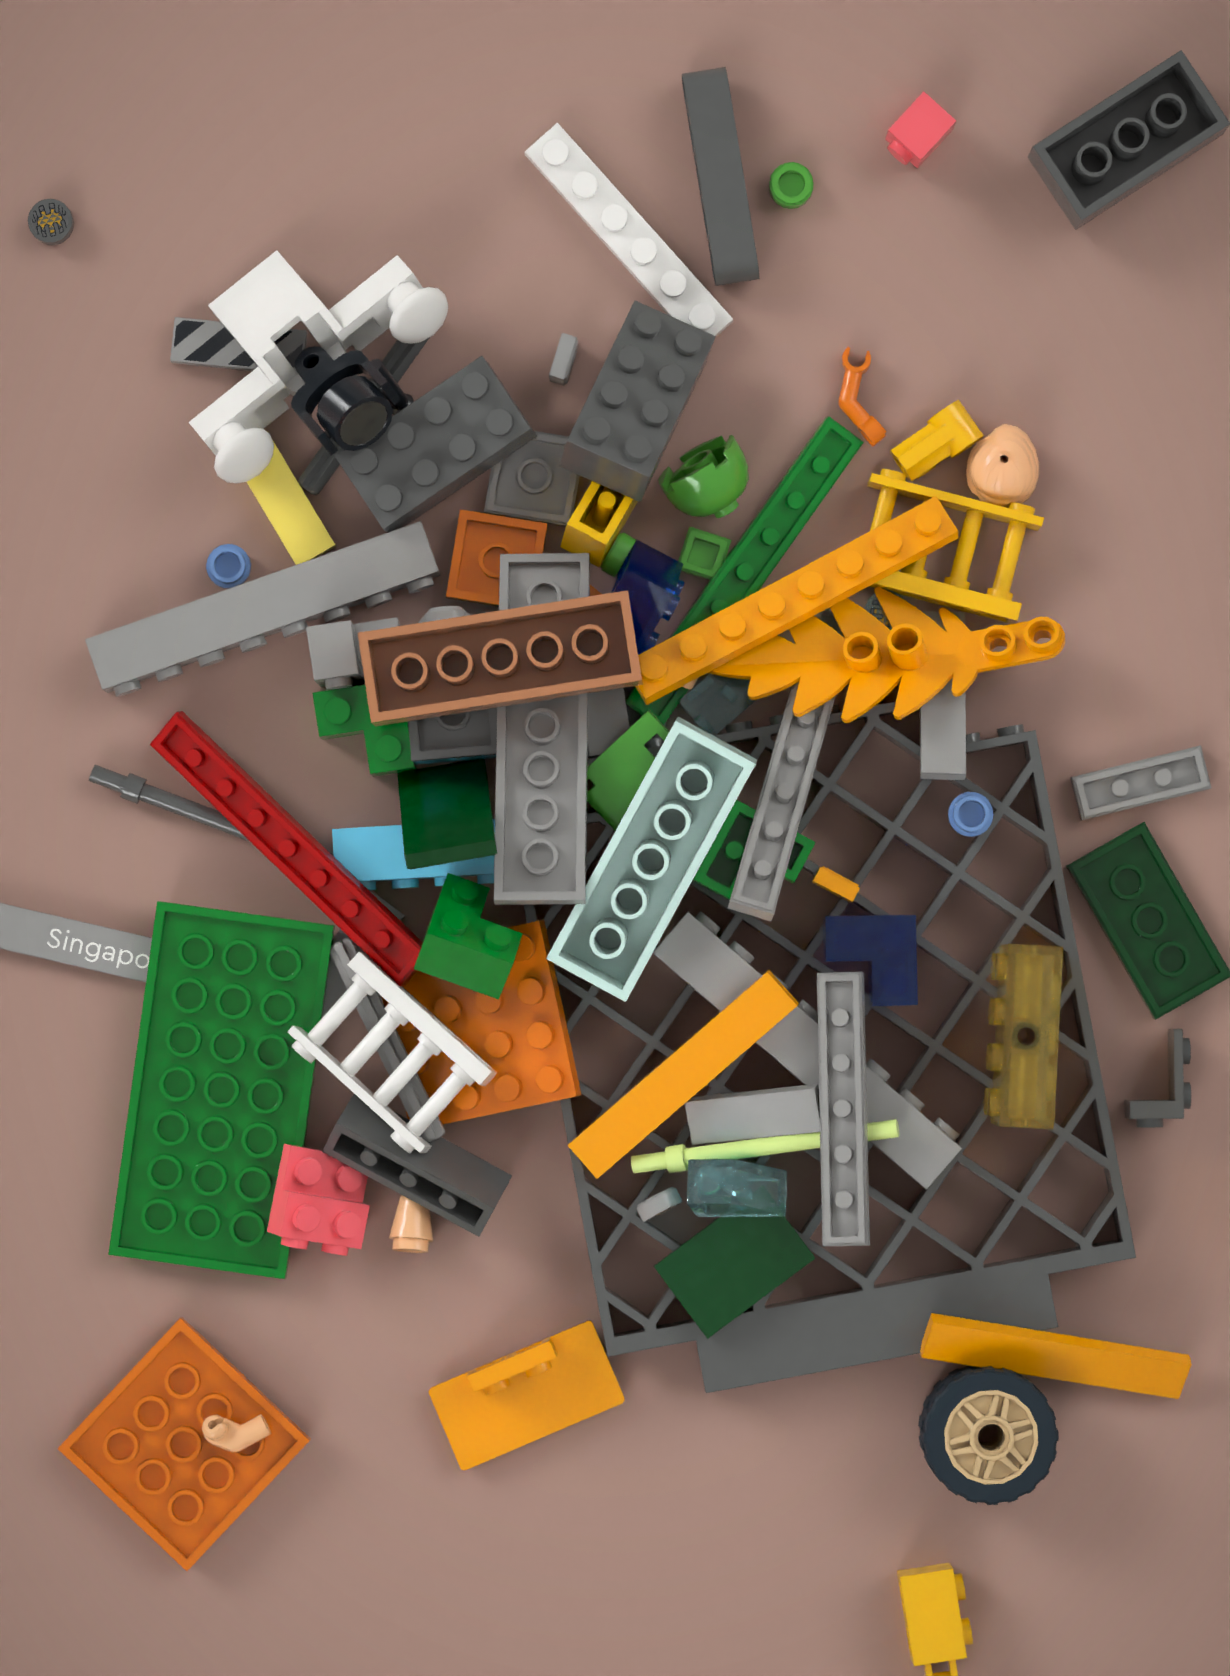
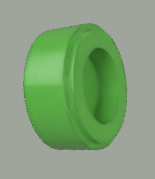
M784 163L778 166L771 175L769 182L770 195L775 203L783 208L795 209L801 207L811 197L814 185L813 177L810 171L799 163Z
M624 532L620 533L604 559L601 570L615 578L636 539Z

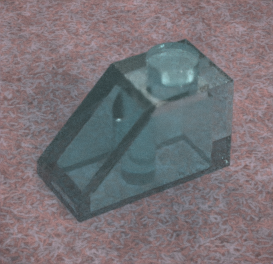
M735 1159L688 1160L687 1205L697 1217L786 1216V1170Z

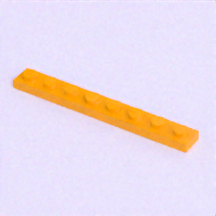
M935 496L639 654L643 685L635 687L645 704L648 705L958 539L959 531Z

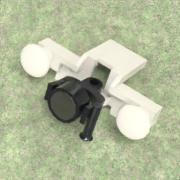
M277 250L208 305L215 316L258 366L189 422L216 456L214 468L217 476L227 483H242L261 474L270 463L274 450L271 435L264 428L289 409L284 399L290 394L293 396L291 407L331 456L338 449L330 438L342 449L349 451L360 450L376 442L386 432L391 423L392 414H397L413 403L414 400L411 395L402 391L380 359L369 361L361 350L389 328L392 336L402 343H419L433 336L443 325L447 316L448 302L445 294L438 288H423L414 273L397 255L328 310ZM299 321H302L321 347L312 346L301 351L295 360V367L293 368L274 341ZM353 345L355 350L346 352V349ZM362 373L368 374V375L371 377V379L376 383V385H377L379 388H377V387L374 385V383H373L371 380H369L367 377H365V376H358V374H362ZM317 405V418L325 432L312 418V413Z

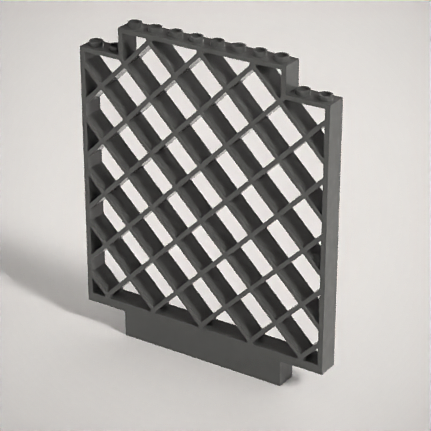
M882 700L868 712L853 720L864 719L865 725L828 778L815 769L812 781L820 786L821 789L802 815L797 831L800 834L803 832L830 793L885 831L852 879L853 882L859 885L858 887L861 886L893 837L949 874L913 929H910L859 893H857L853 903L905 938L868 994L864 992L865 1017L872 1009L926 1046L896 1092L900 1094L904 1088L910 1091L935 1054H938L990 1090L955 1141L962 1149L928 1189L923 1188L908 1211L869 1185V1196L903 1219L865 1275L810 1239L822 1221V1201H820L801 1231L794 1228L810 1251L859 1283L860 1288L765 1305L773 1293L771 1291L752 1305V1308H748L707 1339L693 1319L656 1326V1323L675 1297L669 1287L648 1316L605 1286L602 1263L630 1222L672 1251L682 1245L650 1222L646 1221L643 1223L636 1210L637 1205L647 1199L667 1169L653 1171L630 1206L626 1207L585 1178L583 1163L569 1148L608 1357L696 1340L705 1392L711 1393L919 1354L931 1313L1040 1331L1057 1328L1058 1323L1048 1274L1136 1258L1036 730L1024 732L1023 724L997 729L998 737L981 740L979 732L966 734V754L1023 743L1026 763L1000 801L966 777L965 780H948L965 793L976 792L988 799L993 809V820L990 827L984 833L975 836L956 865L901 828L933 779H921L893 821H890L836 784L872 730H875L920 761V746L889 726L879 717L893 714L896 702L884 704ZM839 704L833 705L827 726L844 723L841 718L842 712H840ZM783 714L769 717L770 725L753 728L752 721L726 725L727 733L715 735V737L728 744L757 739L758 744L750 756L758 760L764 749L770 753L773 752L775 741L771 739V736L778 735ZM661 737L653 738L645 746L656 757L664 741ZM596 758L588 759V766H589ZM1029 777L1039 827L1009 807ZM588 809L587 825L601 823L606 828L586 855V872L612 834L615 833L613 828L597 812L588 813ZM1001 818L1043 846L1047 870L1020 909L965 872ZM807 858L802 868L814 876L819 866ZM694 881L691 882V886L734 915L719 937L725 944L741 921H744L798 958L783 980L789 987L788 991L806 965L818 973L835 972L814 958L813 954L848 905V901L839 898L805 950H802L756 917L728 909L729 900ZM958 881L1013 918L976 973L921 936ZM1049 886L1051 887L1059 935L1030 916ZM535 904L524 905L527 923L538 921ZM553 904L542 919L545 921L546 930L564 904ZM1025 926L1063 952L1067 978L1040 1017L1022 1019L1033 1024L1038 1029L1039 1040L1043 1034H1046L1084 1061L1088 1085L1060 1126L1032 1107L1031 1119L1054 1135L1019 1187L1014 1190L962 1154L1000 1098L1005 1100L1007 1066L995 1082L948 1050L942 1043L979 989L1010 1010V997L990 984L986 979L1021 927ZM914 945L970 982L932 1038L877 1001ZM555 970L557 982L582 998V1001L566 1023L569 1034L591 1004L646 1042V1045L609 1099H606L579 1080L581 1093L602 1107L594 1121L622 1097L654 1048L666 1057H669L674 1052L660 1042V1039L695 990L689 984L685 986L651 1036L597 999L595 996L601 988L592 985L587 992ZM1070 995L1080 1044L1050 1025ZM1035 1047L1029 1050L1018 1049L1016 1053L1030 1054ZM749 1048L726 1067L716 1079L711 1080L707 1084L710 1086V1089L705 1096L718 1093H735L724 1085ZM571 1098L560 1100L568 1144L578 1136ZM1091 1103L1101 1154L1071 1134ZM688 1121L673 1143H670L654 1131L646 1138L663 1150H665L666 1146L684 1144L690 1136ZM868 1141V1152L874 1145L870 1141ZM1065 1142L1104 1168L1108 1186V1194L1081 1234L1027 1199ZM818 1149L803 1150L821 1162V1153ZM771 1155L756 1157L737 1187H734L702 1164L688 1166L730 1195L715 1219L747 1196L745 1193ZM956 1162H959L1010 1197V1200L972 1255L918 1219ZM588 1193L622 1216L600 1250L598 1248ZM1021 1206L1074 1241L1076 1246L983 1264ZM1113 1213L1117 1239L1092 1244L1105 1222ZM913 1226L967 1262L968 1265L967 1268L874 1285ZM609 1303L644 1326V1328L614 1334Z

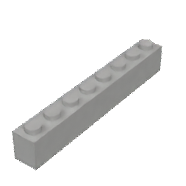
M419 521L87 638L85 642L102 690L107 693L115 691L116 697H120L140 690V681L154 676L157 677L158 682L178 677L183 674L181 667L198 661L200 667H205L218 663L225 659L223 652L239 646L242 653L265 646L267 644L265 637L282 632L283 637L287 638L305 632L306 627H308L307 622L324 617L325 623L340 620L351 615L350 607L365 602L367 608L385 604L393 600L390 593L407 588L409 594L425 590L434 585L432 578L441 575L423 524Z
M701 911L696 917L687 912L653 951V954L721 1012L762 975L749 965L754 960V957L734 940L730 946H727L716 936L721 928ZM775 976L786 989L789 988L784 982H782L777 976ZM802 999L794 1010L756 1043L804 1085L818 1084L819 1089L818 1012ZM870 1058L866 1063L867 1123L897 1119L900 1134L897 1138L870 1142L922 1187L928 1189L962 1149L954 1142L959 1134L939 1117L934 1123L927 1119L920 1112L925 1105L906 1088L900 1094L897 1093L886 1083L891 1075Z

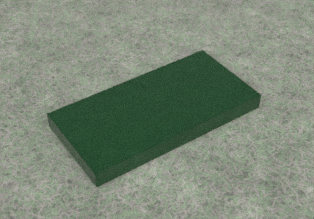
M485 759L468 760L397 773L404 856L407 869L411 870L497 854Z
M1145 822L1136 825L1066 865L1154 1020L1230 978L1229 968Z

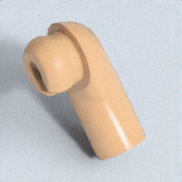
M262 1414L242 1425L219 1415H211L204 1420L202 1425L204 1438L207 1442L230 1452H239L271 1434V1430Z

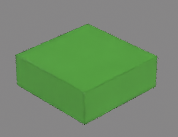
M689 526L676 570L710 581L725 560L731 540Z

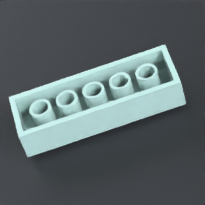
M677 717L586 884V904H576L546 959L626 1002L755 767L757 759Z

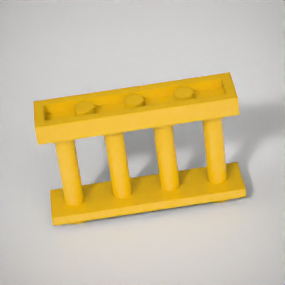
M881 469L880 475L871 473L867 487L878 489L880 493L870 531L891 520L897 495L920 500L923 503L936 496L943 507L966 512L950 576L945 577L943 583L926 579L928 573L924 570L927 559L926 555L902 568L901 571H896L868 587H881L894 594L1009 624L1017 622L1022 603L1012 601L1013 594L1010 593L1012 580L1026 528L1038 531L1042 527L1044 517L1034 515L1035 508L1028 505L1010 502L1009 508L906 482L907 475L898 471ZM983 517L1009 524L993 587L987 588L986 594L969 590L970 583L967 582Z

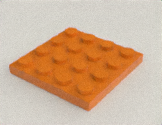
M544 920L508 927L523 934L513 966L499 999L421 971H417L406 985L402 986L497 1072L486 1086H481L476 1081L471 1086L466 1084L438 1115L442 1125L582 1095L554 963L546 959L551 949ZM382 997L383 1004L386 1007L389 1002ZM410 1021L405 1026L400 1024L396 1028L408 1055L419 1044L417 1038L422 1033ZM443 1051L438 1056L433 1054L417 1072L429 1098L453 1073L450 1068L455 1062Z
M181 1317L57 1449L183 1569L188 1571L303 1449L311 1438ZM262 1414L271 1430L270 1435L239 1452H230L207 1442L204 1438L202 1425L204 1420L211 1415H219L242 1425Z

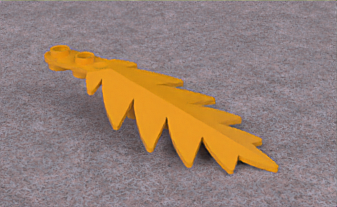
M876 587L874 589L875 596L892 628L891 630L864 608L846 598L829 607L843 636L819 618L812 616L788 629L795 644L777 635L708 673L728 678L750 680L747 693L750 700L767 697L799 682L792 710L796 717H801L823 705L842 691L849 683L841 715L844 723H850L868 712L882 701L900 682L893 714L895 719L901 720L930 701L952 678V694L955 697H959L973 684L979 672L1054 658L1063 650L1066 639L1062 626L1049 617H1036L1030 621L1009 625H993L987 629L970 631L955 614L941 607L939 608V615L945 628L944 630L934 620L909 602L881 587ZM1041 638L1050 639L1047 643H1036ZM997 646L1006 647L1005 650L1000 652L992 651Z

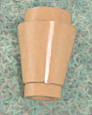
M403 1195L399 1198L389 1239L393 1240L392 1250L407 1253H428L429 1242H433L430 1210Z

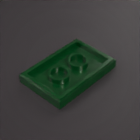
M761 1185L656 1263L654 1268L708 1339L813 1261L815 1256Z

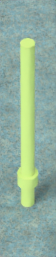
M897 1119L867 1123L868 1141L897 1138L900 1136ZM820 1132L765 1137L686 1148L684 1144L666 1146L665 1151L631 1156V1166L634 1174L667 1169L669 1173L688 1171V1166L817 1149L820 1148Z

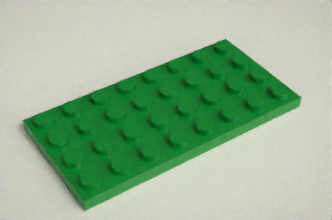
M157 901L108 1255L286 1279L291 1247L281 1245L282 1237L267 1232L283 1146L284 1144L305 1147L317 1060L315 1059L312 1063H309L292 1047L296 1040L288 1031L294 1025L302 1027L309 1033L323 1017L335 925Z

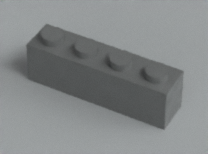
M353 1094L335 1124L322 1152L479 1237L512 1175L442 1137L429 1143L432 1147L427 1153H419L416 1149L411 1154L406 1152L390 1137L395 1130L357 1095ZM396 1113V1114H397L402 1120H404L406 1123H408V1122L410 1121L409 1119H407V1118L403 1117L402 1115Z

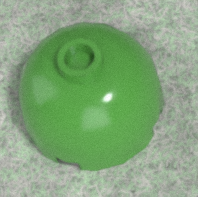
M729 435L727 443L722 436H719L686 452L679 457L681 462L684 463L679 469L673 473L668 466L658 478L660 487L676 509L690 516L705 517L714 514L716 518H722L738 507L737 499L746 489L749 473L748 464L741 447L734 436Z

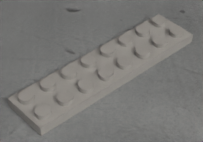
M589 553L500 554L499 610L590 596ZM588 693L497 707L495 905L586 904Z

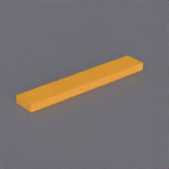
M768 970L576 1136L567 1146L595 1178L598 1179L794 1010L799 1004L798 1001L775 975Z
M935 1313L930 1315L920 1350L921 1358L981 1368L988 1366L996 1369L1005 1368L1019 1374L1179 1399L1192 1365L1188 1354Z

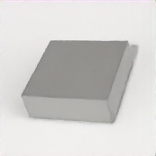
M565 333L561 334L549 373L550 382L563 386L568 383L579 347L577 337Z

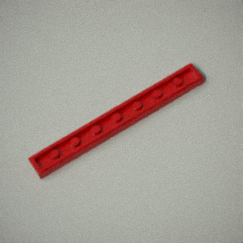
M183 711L176 712L150 745L399 986L406 985L418 971L414 969L423 942Z

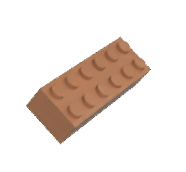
M628 590L358 633L370 719L374 726L643 685Z

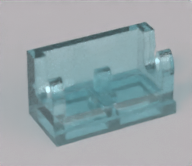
M709 674L678 701V705L698 728L715 736L756 700H750L747 694L750 680Z

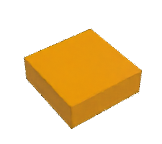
M825 866L817 869L811 881L850 903L854 901L860 889L857 883Z

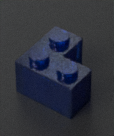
M636 539L616 575L610 593L628 590L639 655L656 645L660 634L654 630L661 618L666 621L670 620L680 601L679 595L685 582L679 579L683 563Z
M916 915L823 917L824 962L868 961L869 1006L918 1005Z

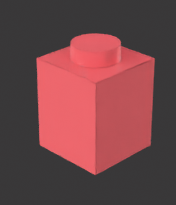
M923 91L888 129L885 140L890 144L887 146V149L902 164L907 165L911 162L918 169L952 132L956 120Z

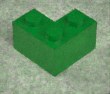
M365 685L312 693L319 737L322 740L364 734L369 770L373 777L417 769L416 764L411 761L408 721L374 726L370 719Z
M738 800L735 801L692 881L730 900L755 809ZM798 832L784 877L790 883H794L816 843Z
M447 873L414 969L499 999L513 966L523 933L480 918L490 890L489 887Z

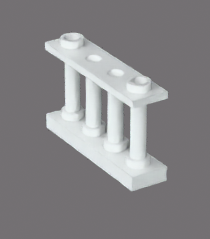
M359 951L347 964L356 972L351 978L354 983L309 1033L299 1026L293 1025L289 1029L288 1033L296 1040L292 1047L309 1063L317 1059L395 1131L390 1137L406 1152L411 1154L416 1149L419 1153H427L432 1146L421 1137V1134L466 1084L471 1086L476 1081L479 1085L486 1086L497 1072L404 987L399 986L366 953ZM377 991L389 1002L384 1008L386 1014L345 1060L340 1063L322 1047V1044L367 994L372 996ZM410 1021L422 1032L417 1038L419 1044L378 1090L373 1093L354 1075L400 1024L405 1026ZM443 1051L455 1062L450 1068L453 1073L412 1119L406 1123L387 1105L433 1054L438 1056Z

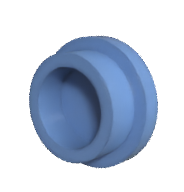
M224 544L218 546L210 553L206 569L208 576L216 585L229 589L243 584L248 579L251 572V562L249 556L242 548L233 544Z
M962 793L949 806V823L960 835L967 837L978 836L984 833L992 823V806L988 799L979 793Z

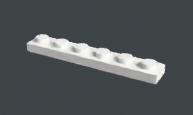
M558 123L525 151V156L667 315L714 336H718L733 322V318Z

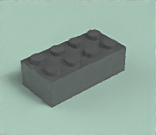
M1180 50L1035 144L1028 155V159L1074 229L1077 230L1222 136L1229 127L1230 122L1183 51Z
M634 301L567 439L559 466L641 502L706 365L716 336L638 301Z
M480 356L392 416L391 423L386 432L376 442L356 451L342 450L335 457L383 530L391 532L405 527L536 438L537 435L490 364L483 356Z

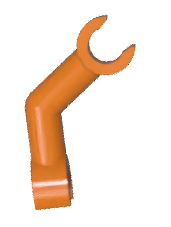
M848 346L842 355V365L845 373L838 405L855 424L864 439L874 447L886 436V430L857 401L862 374L866 373L870 367L871 355L867 351L864 364L854 367L848 362L850 347Z

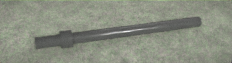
M94 765L89 781L121 793L120 798L136 804L141 800L249 841L218 810L146 784L147 779L129 773L127 777L98 765Z

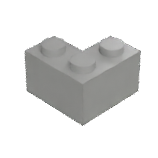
M395 617L353 624L351 620L306 627L314 681L320 687L325 686L326 690L353 687L355 686V681L365 680L358 633L400 626L399 619Z

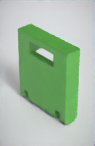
M650 710L646 711L588 766L587 780L590 779L594 786L587 791V802L614 831H616L655 759V756L647 749L645 744L656 734L665 741L670 732Z

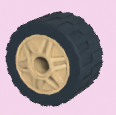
M968 1365L965 1368H957L951 1371L942 1381L939 1380L933 1386V1391L926 1397L923 1403L922 1414L919 1415L918 1426L920 1428V1436L918 1437L926 1462L938 1480L949 1491L976 1504L981 1502L987 1505H998L1001 1502L1010 1503L1018 1500V1497L1026 1493L1029 1494L1042 1479H1045L1050 1472L1049 1468L1052 1461L1054 1462L1056 1458L1057 1441H1059V1433L1055 1424L1056 1417L1054 1411L1048 1405L1047 1398L1028 1378L1005 1368L996 1369L992 1366L981 1368ZM988 1424L997 1425L998 1431L993 1440L989 1442L978 1441L979 1431Z

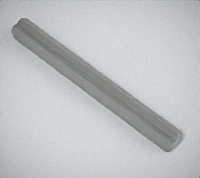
M350 938L334 943L331 946L330 952L347 989L354 983L351 978L356 974L347 964L358 953L354 942ZM377 991L372 996L367 994L356 1006L368 1033L386 1014L385 1006ZM396 1029L377 1050L389 1076L408 1056ZM417 1073L398 1093L410 1120L429 1099ZM438 1116L421 1134V1137L428 1143L439 1139L445 1134V1129Z

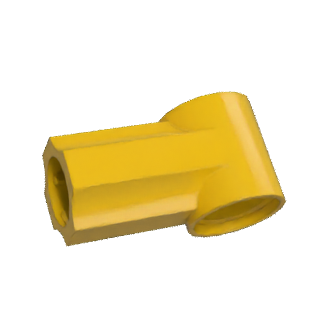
M959 399L927 421L928 425L890 450L895 463L901 472L907 475V479L910 482L919 479L949 456L954 458L984 437Z

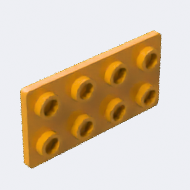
M591 1320L575 1325L432 1386L429 1389V1395L461 1470H468L620 1405L625 1401V1397Z

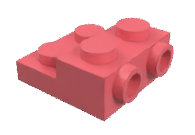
M284 1144L267 1232L282 1237L281 1245L292 1248L307 1249L308 1242L311 1241L322 1243L321 1251L343 1256L348 1255L349 1247L361 1249L370 1205L363 1203L368 1176L322 1152L323 1150Z

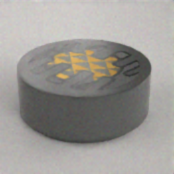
M44 199L36 203L30 210L28 226L34 237L41 243L58 245L70 237L74 228V219L64 203L56 199Z

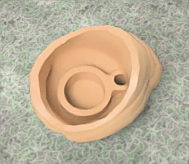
M1003 424L976 443L970 451L966 469L967 482L971 492L978 496L980 501L1009 508L1011 502L1022 504L1030 498L1036 488L1039 477V461L1036 449L1024 431L1016 426Z

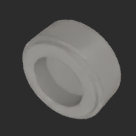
M670 1187L638 1204L636 1210L644 1223L676 1207L683 1200L677 1189Z

